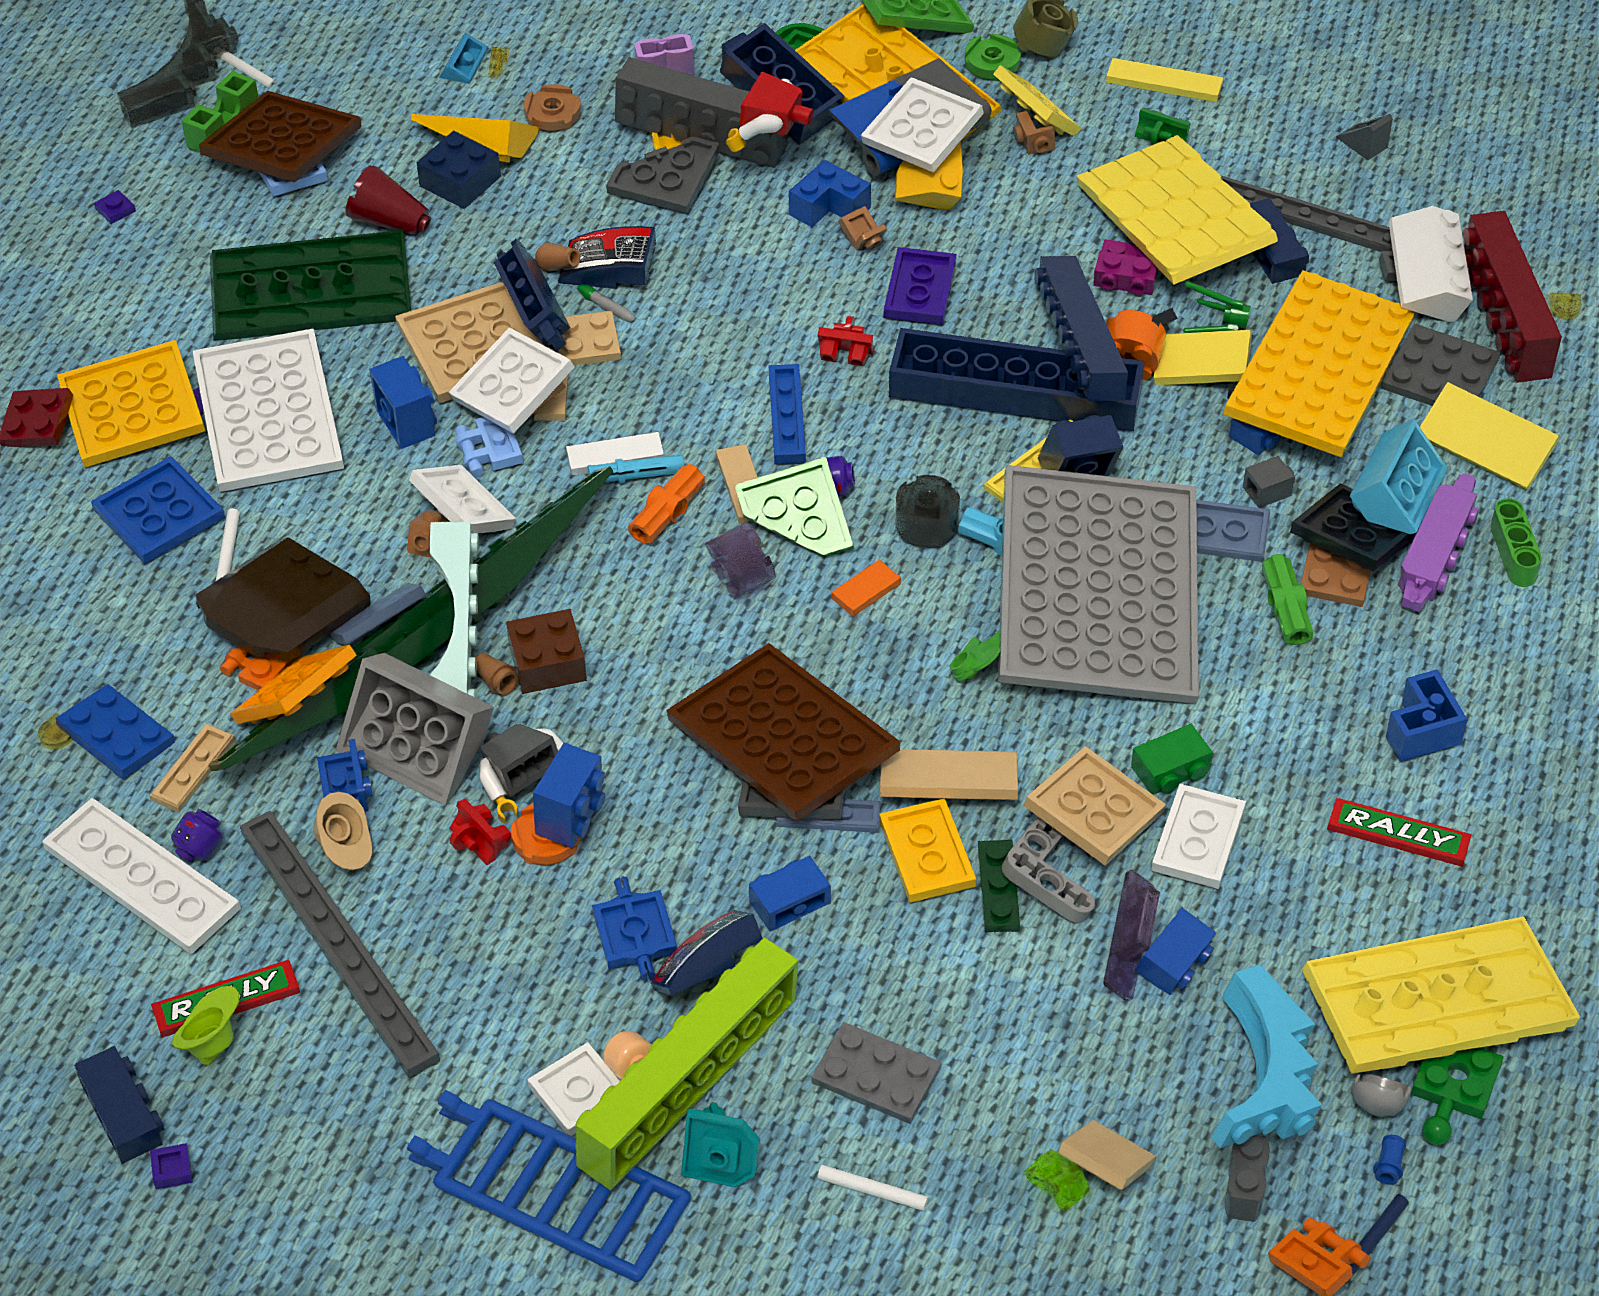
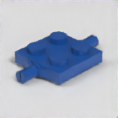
M622 876L621 884L620 877L614 880L618 896L608 902L592 905L608 969H613L630 964H638L641 980L647 981V972L649 979L652 980L656 974L651 961L670 956L677 949L661 890L648 893H632L628 878Z

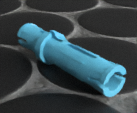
M681 454L632 461L615 459V463L588 465V475L597 469L610 466L613 473L605 482L618 481V484H623L625 480L675 474L684 466Z

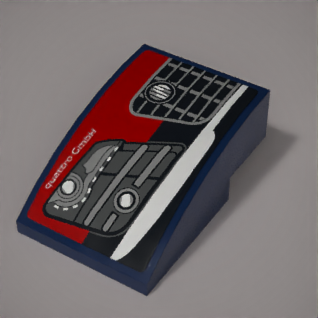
M622 226L606 228L569 240L568 247L579 251L580 261L577 266L561 269L558 283L570 285L583 284L591 287L617 289L618 283L646 285L656 247L655 227Z
M733 910L700 928L686 939L661 966L651 982L653 989L661 993L673 995L718 976L727 969H733L735 963L731 954L759 943L763 939L754 914Z

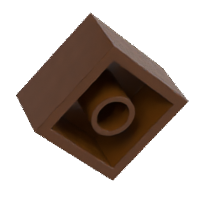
M571 608L506 622L509 648L522 694L587 681L585 657Z

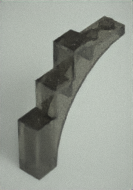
M183 0L185 12L189 19L187 34L180 48L170 61L155 74L140 83L117 92L121 112L131 129L195 107L193 98L197 96L195 87L216 80L215 69H218L216 60L220 59L224 53H237L235 43L239 42L235 28L233 26L229 27L223 17L215 19L213 14L208 15L203 0Z

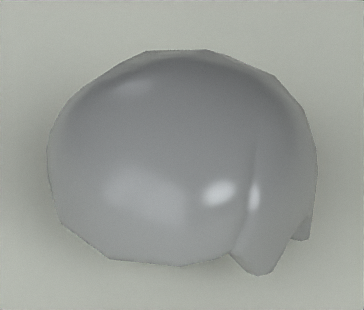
M1358 1074L1351 1089L1352 1096L1355 1102L1367 1113L1376 1117L1395 1116L1406 1107L1412 1090L1411 1086L1372 1074L1364 1075L1362 1081L1359 1082L1361 1075Z

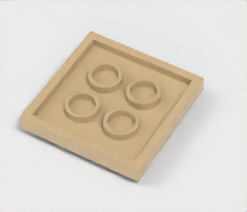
M1084 746L1026 797L1023 806L1106 866L1163 814L1166 804Z

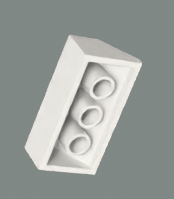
M1430 206L1392 217L1389 220V229L1401 308L1447 322H1456L1473 301L1459 214Z

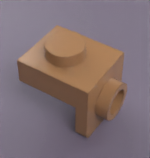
M1028 111L1016 113L1017 126L1013 127L1014 136L1017 143H1023L1028 155L1044 153L1056 148L1055 132L1052 125L1036 129Z
M866 206L841 217L838 221L851 245L856 250L866 247L867 250L875 248L883 241L881 238L887 230L884 224L877 226Z
M427 510L422 512L409 523L407 552L431 558V522L450 521L438 511Z

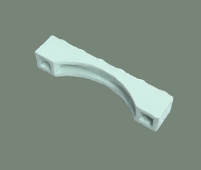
M431 522L430 555L433 565L443 575L452 591L455 618L448 648L438 666L430 675L476 698V690L470 689L471 677H476L477 674L476 657H471V646H477V627L472 626V615L478 613L477 595H472V584L478 583V564H473V553L479 552L478 533H473L470 522Z

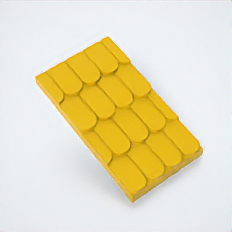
M864 3L795 50L844 95L843 103L940 58L980 97L988 101L991 107L990 119L1001 112V105L906 28L878 25ZM977 127V128H975V129L969 131L962 139H964L965 137H967L969 134H971L973 131H975V130L978 129L979 127Z

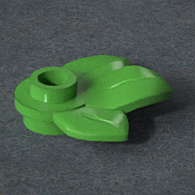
M1000 630L984 642H981L977 637H973L964 650L952 660L950 669L953 671V677L957 681L972 679L979 670L985 668L996 659L1001 651L999 648Z

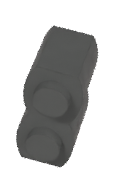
M1255 1135L1242 1144L1233 1143L1225 1196V1212L1228 1218L1255 1222L1260 1215L1266 1188L1265 1174L1270 1153L1269 1142L1266 1136Z

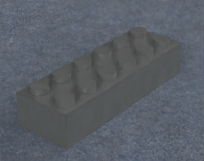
M628 57L616 76L615 122L658 133L670 138L672 134L675 139L680 141L694 136L720 143L719 153L773 168L777 166L788 142V133L783 136L761 133L745 140L746 145L740 151L732 152L726 140L729 138L728 134L731 129L737 128L739 130L741 104L749 91Z

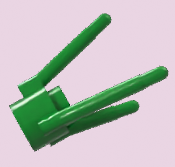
M1188 281L1185 283L1186 287L1225 303L1226 305L1202 299L1197 300L1198 304L1223 311V322L1228 323V325L1184 328V333L1236 331L1238 328L1246 330L1250 305H1245L1243 301L1233 300Z

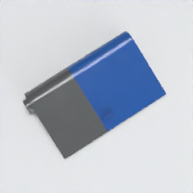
M938 58L830 109L829 115L863 147V160L866 168L872 175L878 176L899 166L903 160L863 144L861 134L911 77L982 105L984 114L969 131L989 122L991 115L990 104Z

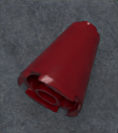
M370 165L361 173L353 186L357 188L355 198L349 195L345 209L347 217L355 221L395 231L404 230V233L415 236L419 231L424 233L431 222V217L428 216V208L379 167Z

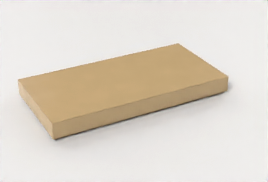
M900 749L899 752L881 763L880 797L1018 800L1017 752Z

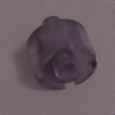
M748 523L738 525L705 543L710 556L715 559V561L710 563L711 568L719 580L724 577L727 579L728 582L725 585L733 600L752 592L776 578L770 556L765 557L761 549L764 546L763 542Z

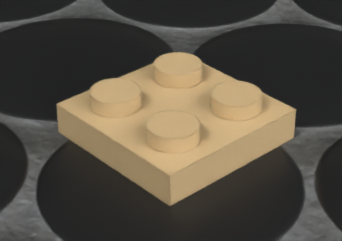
M612 310L565 317L571 328L564 333L567 344L559 349L558 353L570 359L574 366L621 359Z

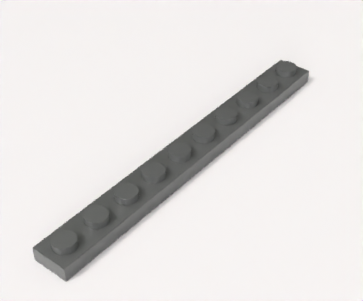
M268 811L240 825L243 837L407 1077L410 1078L439 1062L440 1056L438 1051L273 813Z

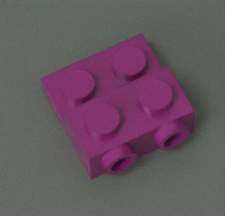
M1104 239L1094 270L1093 286L1101 287L1105 290L1128 291L1135 295H1152L1159 269L1135 244Z

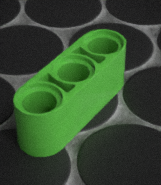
M1512 498L1501 499L1496 503L1492 517L1491 531L1509 580L1520 587L1532 586L1537 580L1542 561L1539 547L1523 505Z

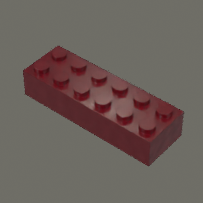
M1497 211L1470 215L1468 228L1464 229V249L1470 286L1477 291L1479 308L1485 309L1488 329L1495 332L1497 350L1499 352L1503 351L1505 355L1507 373L1513 374L1516 383L1552 378L1562 336L1506 212Z

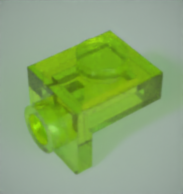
M1051 1149L1039 1156L1024 1171L1027 1179L1033 1185L1053 1194L1058 1208L1064 1212L1090 1191L1081 1167Z

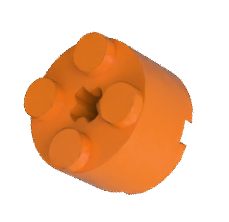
M1136 310L1119 311L1116 317L1112 318L1111 315L1107 319V327L1121 358L1145 361L1143 380H1149L1159 364L1166 338L1165 328L1161 323L1158 326L1152 322L1153 317L1147 313Z

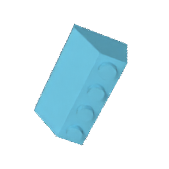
M1413 418L1382 433L1350 494L1355 509L1361 512L1368 522L1408 534H1414L1417 532L1448 467Z

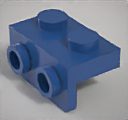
M351 739L348 740L350 751L317 757L323 797L335 792L350 794L359 801L365 812L368 811L366 797L372 796L369 776L362 777L361 773L363 770H368L364 750L357 751L356 741Z

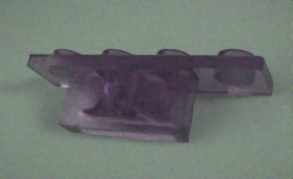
M1129 870L1125 873L1103 981L1105 987L1125 1001L1132 1000L1134 997L1138 973L1134 970L1141 960L1142 953L1149 950L1160 892L1155 889L1154 885L1134 870Z

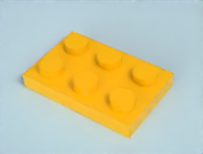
M945 798L879 814L881 829L909 903L976 887L974 871Z

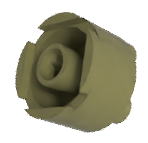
M1027 0L1013 25L1014 34L1018 39V47L1025 52L1033 51L1049 59L1057 58L1078 25L1076 12L1072 8L1069 12L1063 6L1064 0Z

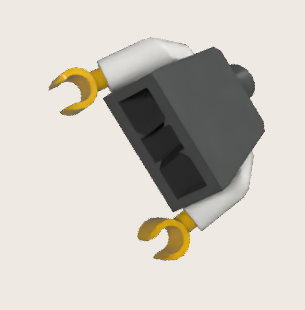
M516 724L501 734L495 732L489 734L485 739L484 745L481 746L480 751L483 759L479 764L480 781L491 801L498 804L497 814L501 823L507 824L503 814L505 811H512L518 819L516 803L506 799L505 796L508 794L512 797L543 777L561 748L563 742L550 729H533Z

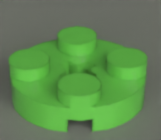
M990 34V39L981 40V36L975 37L965 48V68L981 78L1000 81L993 75L1000 65L1013 73L1020 66L1021 52L1018 50L1017 43L1004 35Z

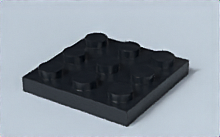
M1341 483L1292 521L1290 533L1301 537L1306 542L1325 548L1334 555L1342 556L1357 563L1364 569L1372 571L1378 569L1416 536V533L1408 534L1368 522L1363 514L1355 509L1350 494L1353 489Z

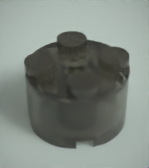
M921 475L916 477V481L909 484L906 481L899 487L896 493L895 527L902 541L921 548H942L955 537L959 528L960 495L958 491L956 492L951 487V482L936 475Z

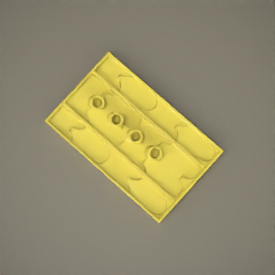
M1178 135L1144 148L1140 152L1137 151L1119 158L1116 162H1109L1090 170L1091 172L1087 171L1076 176L1078 185L1173 285L1278 242L1276 232L1271 228V224L1250 207V203L1221 179V175L1202 160L1201 155Z
M1524 916L1310 960L1305 963L1302 969L1306 980L1309 982L1310 989L1319 1007H1321L1323 1016L1331 1032L1334 1034L1336 1043L1344 1059H1346L1351 1074L1405 1066L1409 1061L1449 1056L1459 1050L1517 1042L1522 1037L1562 1032L1567 1027L1575 1026L1580 1019L1579 1013Z

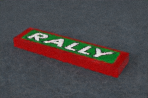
M1336 798L1327 830L1461 867H1463L1472 835Z
M290 960L152 1003V1010L161 1038L175 1034L198 1002L208 993L219 987H235L240 994L239 1003L232 1015L299 994L300 989Z

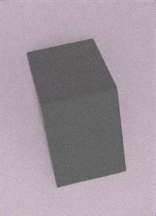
M1391 114L1355 124L1337 135L1336 138L1366 160H1369L1388 148L1393 118Z

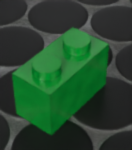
M1191 723L1134 747L1131 768L1151 794L1154 795L1161 791L1169 793L1182 782L1189 779L1199 780L1210 771L1213 751Z

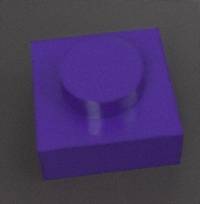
M119 190L94 202L95 210L110 224L136 212L135 205Z
M187 1143L150 1150L155 1189L193 1182Z

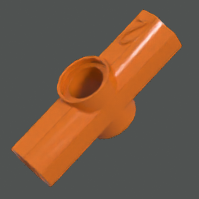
M688 464L687 466H682L664 487L660 485L655 486L647 498L644 509L628 525L629 533L635 540L643 544H651L670 522L676 524L675 519L680 514H685L688 502L705 484V476L701 474L696 466Z

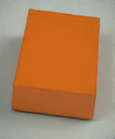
M878 560L832 591L831 599L854 617L901 584V577L881 560Z

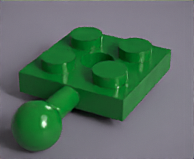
M1472 1048L1456 1051L1453 1055L1423 1059L1413 1084L1411 1095L1439 1104L1435 1115L1429 1117L1422 1126V1135L1428 1143L1439 1146L1449 1141L1452 1135V1127L1448 1121L1452 1110L1482 1120L1504 1056L1482 1048ZM1454 1069L1460 1070L1466 1074L1467 1078L1457 1080L1452 1078L1448 1072Z

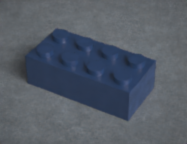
M765 23L724 51L720 73L736 88L750 91L761 72H765L779 79H788L794 86L802 90L801 106L813 109L814 114L809 126L794 122L789 130L788 135L798 145L832 122L834 119L829 115V110L843 103L844 95Z

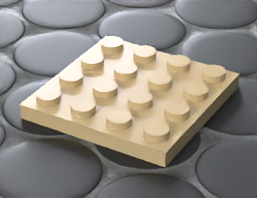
M504 282L395 316L396 325L438 403L452 400L448 392L509 327L546 346L523 323Z

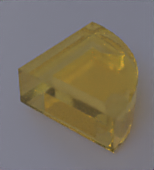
M492 47L488 75L500 76L503 73L502 62L508 61L509 49Z

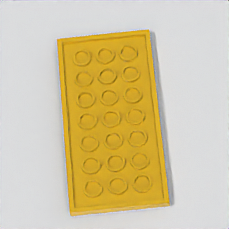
M1302 270L1227 401L1223 415L1342 458L1401 345L1416 312L1401 308L1400 303L1383 299L1373 293H1366L1349 287L1345 283H1338L1321 277L1316 273Z

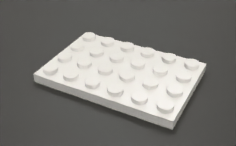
M314 329L193 350L219 492L344 469Z

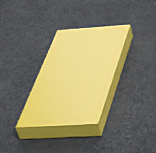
M1449 382L1445 385L1420 426L1431 444L1525 490L1531 487L1559 441V435Z

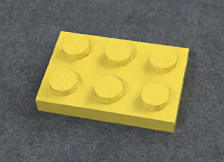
M1001 65L994 72L993 75L1001 81L999 86L1011 96L1015 95L1018 98L1017 103L1028 111L1032 110L1035 113L1034 118L1044 126L1052 125L1054 130L1060 135L1066 132L1072 136L1078 134L1082 129L1029 81Z

